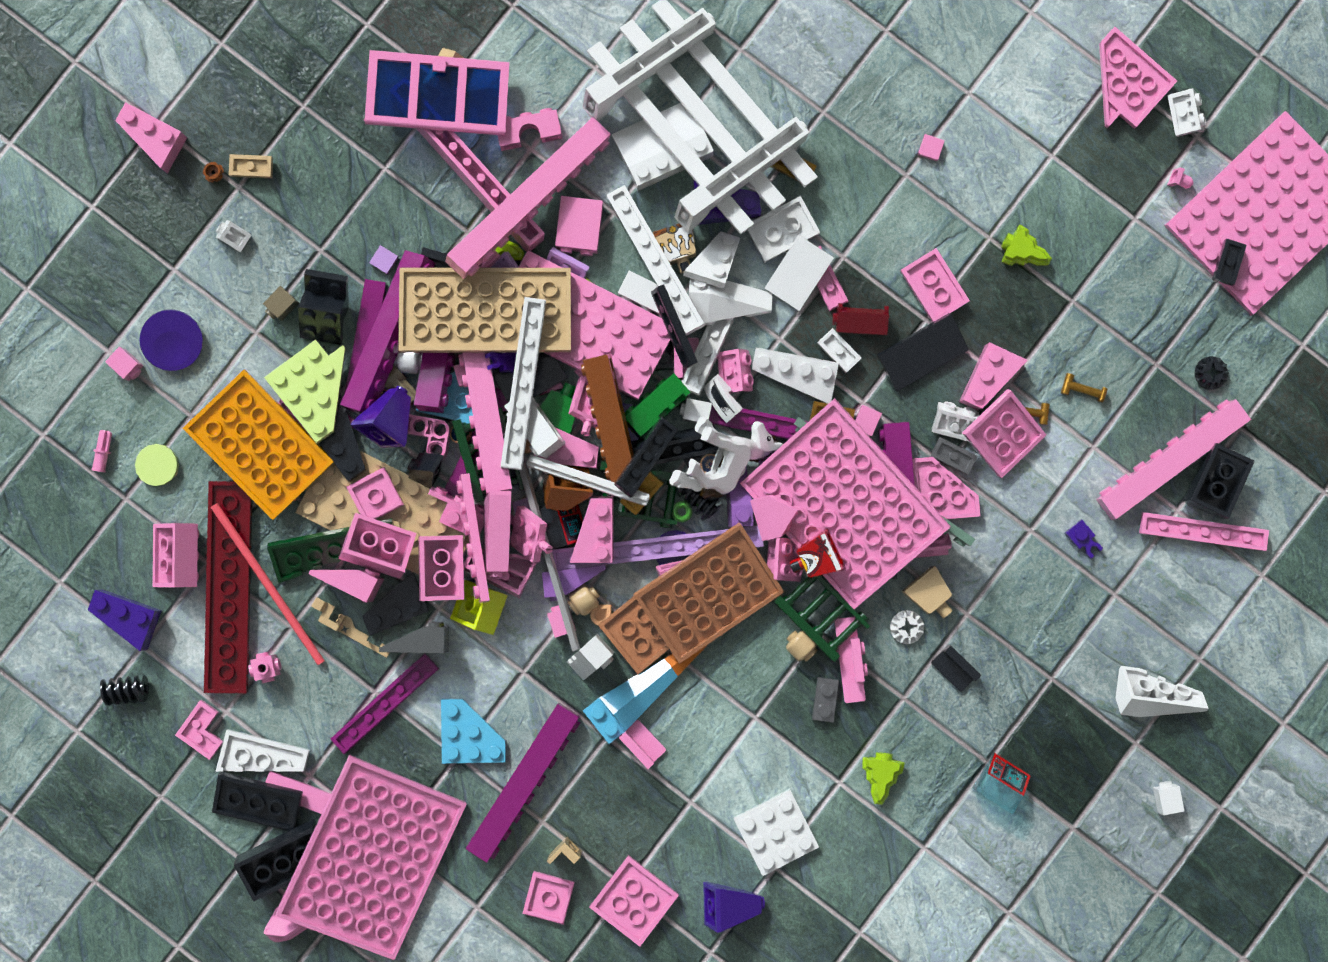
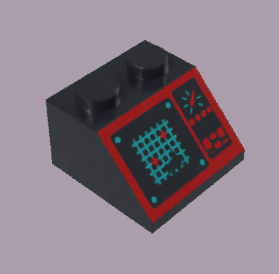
M578 504L567 511H555L546 509V507L539 509L542 520L547 523L546 534L550 545L553 547L552 550L577 542L583 524Z

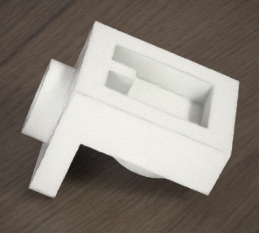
M226 220L225 223L221 222L216 230L218 233L216 238L238 252L242 251L251 237L250 233L229 220Z

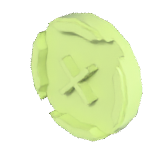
M154 444L148 445L140 451L136 458L135 468L137 475L143 482L153 486H162L168 484L177 475L179 463L176 454L170 448Z

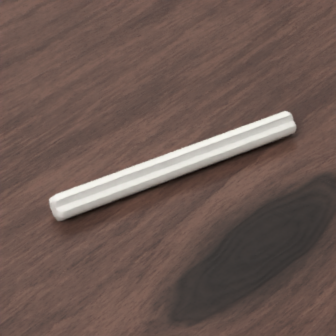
M530 455L528 458L527 466L643 506H646L649 501L650 495L637 490L634 496L630 498L618 489L614 482L534 455Z

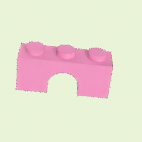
M552 108L542 109L540 113L536 114L531 112L522 113L519 115L520 117L516 118L506 116L505 136L498 135L501 151L522 147L521 134L527 129L537 130L540 133L542 143L562 139L557 110H552Z

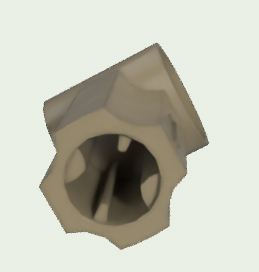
M393 365L385 387L388 390L396 388V386L405 388L408 391L407 395L411 397V406L414 404L416 390L409 384L403 373Z

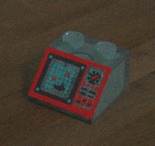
M993 753L972 789L1013 814L1024 797L1030 775L996 753Z

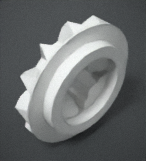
M909 610L897 613L890 624L891 634L898 642L903 644H912L918 641L924 633V623L921 616ZM905 618H907L909 624L916 625V627L910 629V636H908L906 630H899V628L905 626Z

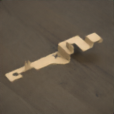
M318 597L315 598L311 607L322 612L318 619L319 622L335 631L343 633L384 657H388L390 652H379L380 647L368 642L369 636L356 629L350 617L339 614L336 623L331 621L329 617L335 606ZM344 626L346 628H349L346 630V633L345 631H341L344 628Z

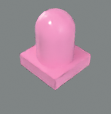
M1180 167L1172 171L1167 185L1171 187L1179 185L1187 189L1193 185V179L1184 174L1185 169Z

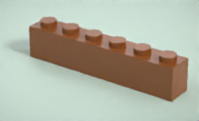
M609 353L584 359L583 364H581V371L588 381V385H586L587 396L592 398L591 414L593 419L596 418L597 420L596 435L602 441L603 447L600 448L602 459L606 460L608 467L605 468L606 478L615 483L634 456V451L612 356Z

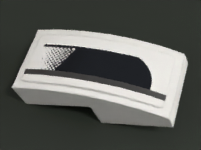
M719 374L703 387L713 407L726 423L743 409L729 394L732 389Z

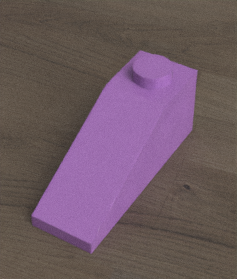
M747 466L736 487L726 494L728 528L733 527L737 523H740L743 527L753 526L751 495L740 484L748 477Z
M606 565L558 570L564 595H568L606 570ZM542 572L544 597H550V601H557L549 572Z

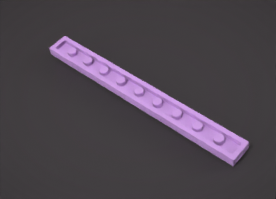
M758 526L743 527L755 547H764ZM729 529L614 542L613 563H570L575 547L554 549L552 554L557 571L692 555Z

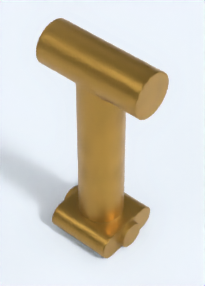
M1066 373L1061 394L1069 395L1070 390L1097 397V401L1103 403L1107 388L1102 387L1100 390L1073 382L1075 375Z
M1041 403V409L1025 407L1032 417L1040 418L1039 424H1048L1050 404Z

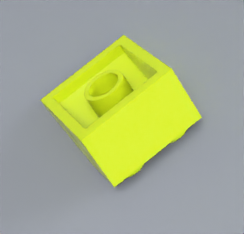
M464 579V600H456L450 619L474 630L494 635L508 595L488 588L490 601L479 604V599H475L473 586H476V583Z

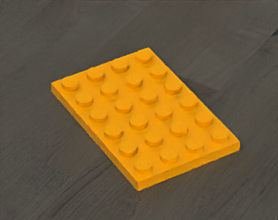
M246 369L240 372L183 427L187 434L272 520L283 512L334 463L323 448L315 443L311 436Z

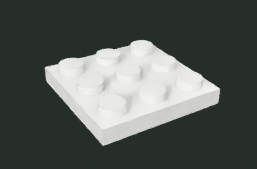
M790 789L733 818L762 876L819 848Z

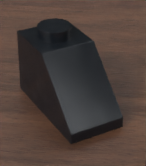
M419 453L417 458H412L408 465L409 479L431 489L441 473L443 455Z

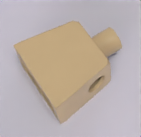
M931 566L901 591L926 614H931L936 610L942 618H945L953 611L945 602L952 596V593L935 566Z

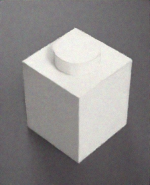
M687 398L686 403L682 402L679 415H684L683 421L697 423L700 417L709 420L712 403Z
M1172 781L1160 782L1158 787H1153L1158 813L1168 815L1184 812L1180 786L1172 784Z

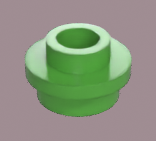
M683 501L674 504L672 517L678 522L688 521L692 516V509L689 508V504ZM680 508H684L686 510V514L684 516H680L678 514V510Z

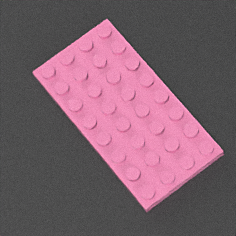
M528 250L518 268L562 267ZM571 272V352L544 353L581 371V364H583L584 359L611 353L619 391L639 400L671 339L662 318Z

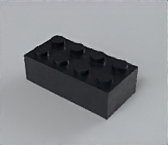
M315 819L237 855L234 867L253 902L289 885L317 825Z

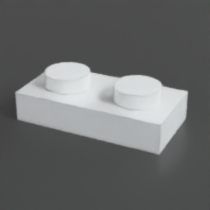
M833 328L817 342L834 362L839 363L838 366L845 373L861 359Z

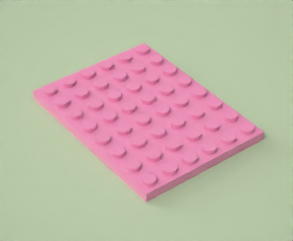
M1284 111L1164 226L1212 276L1214 275L1221 248L1226 238L1246 244L1235 285L1219 283L1250 315H1254L1328 244V154Z
M835 398L740 483L754 499L779 494L782 500L800 509L790 525V530L785 533L798 548L825 529L829 530L845 566L840 571L823 574V576L853 609L857 608L951 527Z
M349 755L277 908L276 917L395 960L467 805L466 802Z

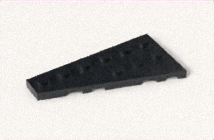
M324 345L322 348H323V350L327 353L326 348H325V345ZM340 393L334 432L319 444L334 461V464L346 480L350 482L366 469L346 408L340 405L342 401Z

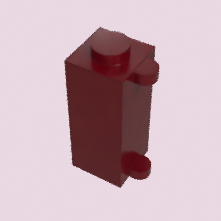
M838 303L837 312L832 315V326H835L836 332L887 335L889 306H884V310L848 308L843 307V303Z

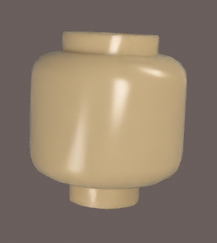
M583 584L569 594L570 600L568 604L576 615L586 616L599 606L597 598L600 595L593 586L589 588Z
M801 630L798 633L793 631L787 637L789 642L786 645V649L796 660L808 661L817 652V644L804 631Z

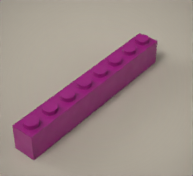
M405 250L340 405L361 414L380 398L399 352L400 268H434L435 263L426 256Z
M558 702L465 848L486 863L490 858L495 859L500 851V848L497 847L501 840L506 841L512 832L509 827L512 822L517 824L523 812L520 810L524 803L529 805L535 796L532 793L536 785L540 787L546 778L543 775L547 767L552 769L558 759L555 757L559 749L561 751L564 750L569 742L566 737L570 731L575 733L581 722L578 721L580 716Z

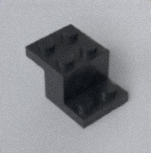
M306 269L304 273L305 291L298 306L300 338L341 345L343 341V322L349 308L348 276Z

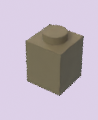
M279 286L263 303L267 307L265 312L272 319L277 317L281 321L299 304L282 286Z

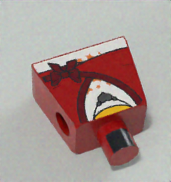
M825 529L797 549L799 558L790 561V566L794 573L805 569L808 577L840 571L845 566L828 529Z

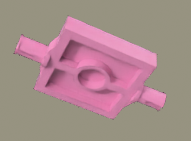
M581 376L578 379L568 414L580 419L584 423L581 434L589 436L591 427L596 428L598 424L596 418L593 419L591 414L593 403L592 398H588L586 392V385H588L587 377Z
M517 506L515 516L510 515V524L513 527L510 545L532 563L540 562L542 551L550 554L553 549L545 540L547 523L527 507Z

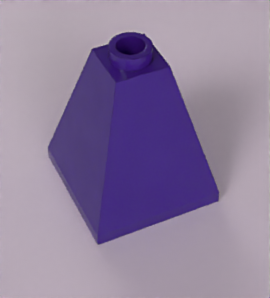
M401 386L389 389L354 419L351 426L381 448L405 447L411 397L407 395L408 391Z
M703 882L704 925L717 933L761 914L762 909L765 908L764 897L757 893L711 882Z

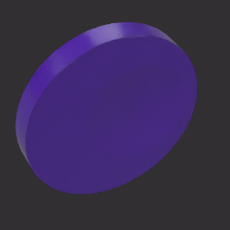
M175 309L162 310L150 316L144 323L139 338L140 348L145 358L155 367L167 371H177L190 366L198 358L203 346V335L200 326L189 314Z

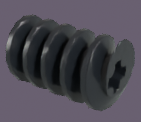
M679 488L677 495L679 497L685 495L684 503L691 501L690 509L697 507L696 515L703 513L702 521L711 518L723 506V504L716 506L718 498L710 500L709 497L706 499L701 497V491L696 492L689 488Z
M143 675L142 681H140L139 676H135L134 682L128 676L125 683H123L121 677H118L117 684H115L113 678H110L108 685L106 680L102 679L100 681L102 700L108 706L113 703L119 705L121 702L123 704H128L129 702L136 703L138 700L139 702H145L149 693L147 676Z

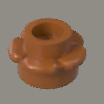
M210 162L205 165L203 174L208 182H218L223 177L224 169L221 165H218L216 162Z

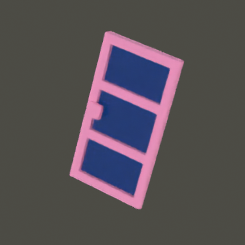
M370 50L364 122L368 125L505 136L509 62Z

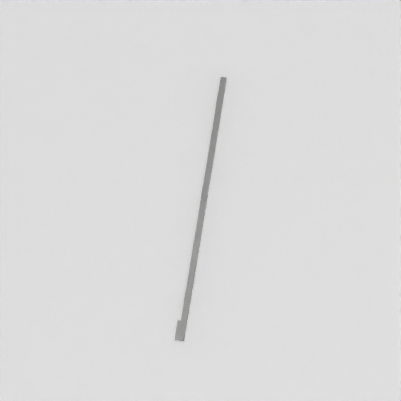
M524 458L522 470H519L529 506L531 511L542 519ZM545 532V540L550 545L547 534ZM543 551L572 651L578 650L580 646L552 552L546 554Z

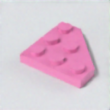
M934 457L912 459L915 487L941 516L946 519L980 517L978 494L962 483L959 478L943 467Z

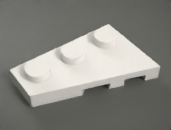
M720 232L686 268L683 276L724 289L740 237Z

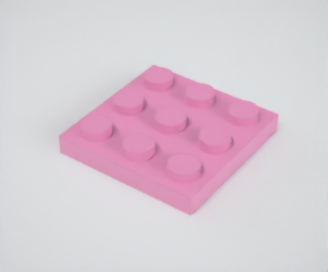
M1008 389L962 432L1000 478H1003L1046 436L1045 432L1014 393Z
M628 855L589 908L638 946H641L679 894Z

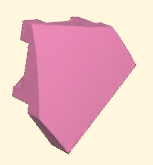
M779 494L750 500L762 541L784 536L790 530V525L800 510L795 505L791 506L782 500Z

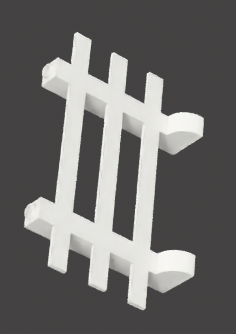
M660 0L652 5L651 8L670 30L660 38L651 42L633 19L619 28L620 32L638 52L631 58L619 64L601 42L587 50L589 56L605 75L585 89L582 108L591 118L594 117L599 121L614 107L616 101L624 96L699 185V187L679 200L674 217L687 233L690 232L708 215L711 209L717 206L741 235L752 227L754 223L731 197L733 193L749 183L772 211L782 205L786 199L763 173L779 160L785 164L804 188L817 179L818 176L794 150L806 141L809 134L808 128L804 122L799 121L795 117L777 130L702 41L713 34L716 25L715 19L710 13H707L702 8L686 20H683L667 0ZM688 51L756 130L763 141L745 152L670 63ZM655 73L731 161V164L714 176L638 87L639 84Z

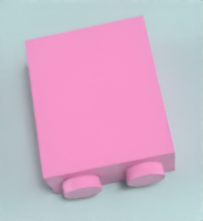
M561 196L555 242L556 249L566 254H572V251L580 252L582 256L598 254L603 212L602 200Z

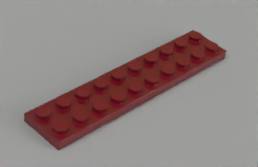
M208 481L204 693L246 694L248 693L251 567L210 507L216 503L219 504L251 551L252 499L235 481Z

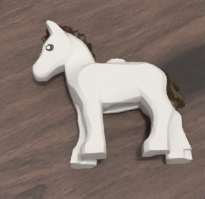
M700 417L695 426V431L702 435L700 439L719 447L711 471L704 473L700 463L690 459L687 473L675 470L669 480L670 484L678 488H689L696 492L701 491L700 496L704 497V499L708 497L709 499L723 497L736 487L740 477L745 473L748 461L764 462L783 444L775 440V436H771L764 424L759 421L753 423L751 427L752 436L751 439L718 432L707 418Z

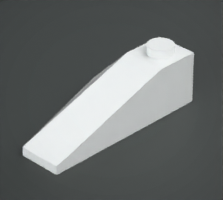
M690 278L689 298L704 325L715 324V321L725 319L726 321H732L735 317L740 316L752 317L767 314L772 311V293L727 280L723 289Z
M1126 666L1119 668L1116 701L1121 715L1147 717L1205 712L1209 709L1201 691L1180 683L1173 685L1166 682L1164 677L1158 676L1155 678L1147 675V671L1140 668Z

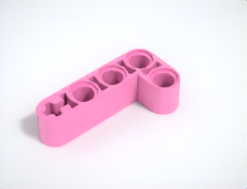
M409 414L407 434L428 438L427 453H432L433 447L440 445L442 447L441 455H443L444 459L449 449L450 425L443 420ZM419 421L425 422V429L422 432H417L415 429V425ZM439 425H445L446 432L442 436L436 434V428Z

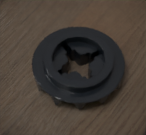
M1209 356L1197 363L1194 374L1196 381L1201 387L1214 390L1227 382L1229 372L1227 364L1221 358ZM1211 367H1213L1214 371L1219 372V374L1213 376V379L1210 374L1204 373L1211 370Z

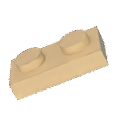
M230 154V177L272 178V156Z

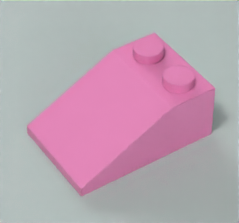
M368 568L365 570H310L309 572L310 575L364 602H373L384 581L383 578L379 577L380 572Z

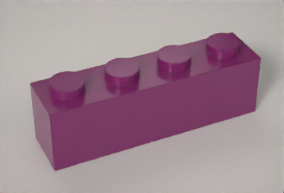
M423 353L414 406L419 411L444 413V407H447L449 401L447 390L452 383L450 372L451 367L455 365L454 353Z
M909 422L881 425L882 429L878 430L879 441H883L882 451L915 486Z

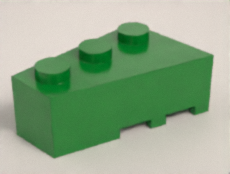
M675 373L667 380L665 378L655 386L657 389L652 393L647 392L640 399L641 403L636 407L632 405L625 411L628 428L638 439L649 432L659 418H665L684 402L691 393Z

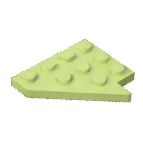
M314 340L264 378L315 443L318 444L332 434L335 429L346 349L342 345L328 356L319 343Z

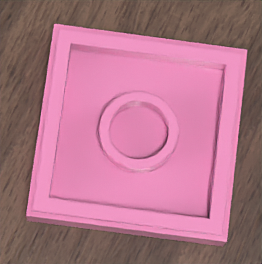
M385 467L347 486L360 514L375 520L404 505Z
M534 871L522 914L564 925L575 882Z

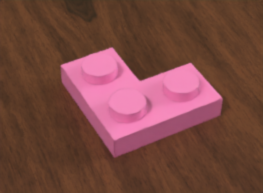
M200 700L175 736L207 759H212L223 744V741L208 731L207 728L219 711L205 701Z

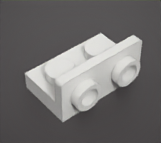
M1192 88L1168 95L1175 135L1178 137L1197 131L1200 133L1204 132L1203 126L1206 125L1204 113H1200L1199 106L1202 105L1200 93H1196Z
M938 402L932 432L968 441L962 432L979 417V412L971 407H956L951 402Z

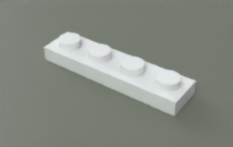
M725 319L715 321V324L707 325L694 353L698 363L687 368L682 379V383L691 393L700 396L733 324V320L726 321Z

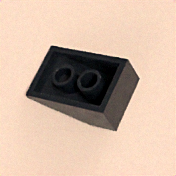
M1215 443L1193 479L1183 502L1221 520L1229 519L1255 461Z

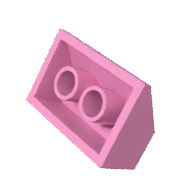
M355 513L339 559L400 579L405 572L417 533Z
M153 524V587H197L199 579L197 571V561L199 558L197 550L199 538L198 524Z
M463 535L419 536V601L464 600Z

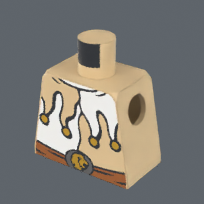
M679 223L652 232L670 265L677 263L680 273H684L690 265L689 259L696 256L693 230L687 233Z

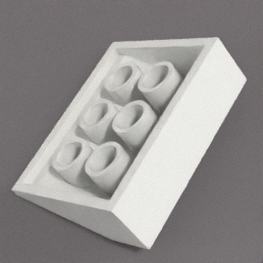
M681 103L660 112L701 161L713 157L714 150L705 131ZM644 120L611 134L637 191L685 170Z

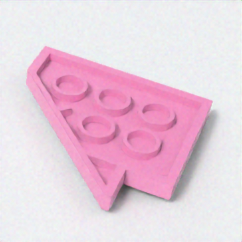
M1114 27L1099 43L1105 127L1108 128L1120 116L1135 129L1174 86L1177 80L1119 29Z

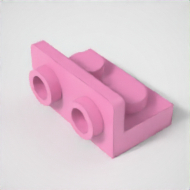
M734 349L719 352L717 356L719 376L732 389L729 394L753 391L754 380L751 375L750 365L752 360L749 350Z

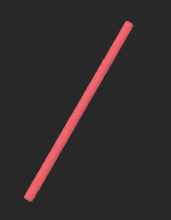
M216 503L210 507L316 664L320 665L325 660L219 504Z

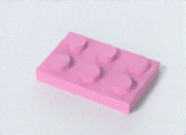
M937 248L900 270L932 322L948 313H952L970 301Z

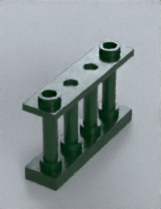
M501 407L498 410L504 439L507 411H502ZM461 419L452 421L459 450L466 474H470L475 503L484 501L483 496H486V490L481 491L477 476L481 475L482 470H478L477 463L473 464L471 457L479 450L474 449L472 443H467L465 436L469 432L475 431V428L471 429L470 423H462ZM514 470L515 476L510 477L511 485L518 484L519 490H523L524 485L519 470Z
M601 461L600 470L605 471V468H608L607 463ZM651 469L655 476L661 481H667L666 485H668L663 518L651 516L654 495L647 505L643 507L642 515L630 513V510L622 505V511H614V515L659 522L660 527L672 529V526L677 525L678 522L677 520H671L677 488L671 485L669 481L673 473ZM603 492V496H611Z
M823 575L807 577L788 597L782 598L778 596L773 602L835 662L840 657L837 653L839 651L838 648L861 625L868 629L870 627L867 623L869 619L861 611L857 613L822 578ZM817 580L825 590L803 612L797 613L792 608L794 602ZM832 595L840 605L818 627L812 628L807 623L809 617ZM847 610L856 619L833 642L827 643L822 638L824 636L823 633Z

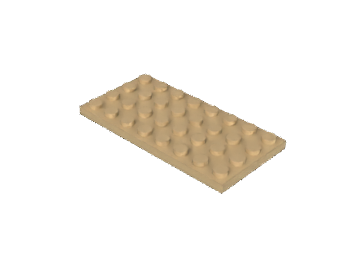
M400 268L399 353L517 352L525 297L546 300L539 352H571V268H479L473 276L468 275L465 279L452 268Z
M360 451L366 469L363 473L348 482L333 463L308 487L295 512L329 530L350 527L354 514H360L347 486L385 467L404 505L377 520L381 521L392 518L394 526L417 533L406 569L419 575V536L463 535V555L467 549L466 544H469L468 535L465 536L464 533L439 522L447 502L429 495L430 489L409 479V475Z

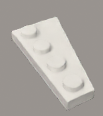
M756 348L752 370L829 404L832 401L839 363Z
M228 729L225 733L216 772L305 771L310 750Z

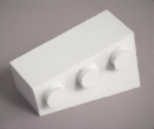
M597 633L567 663L582 680H585L600 666L602 669L606 668L614 659L612 657L614 651Z

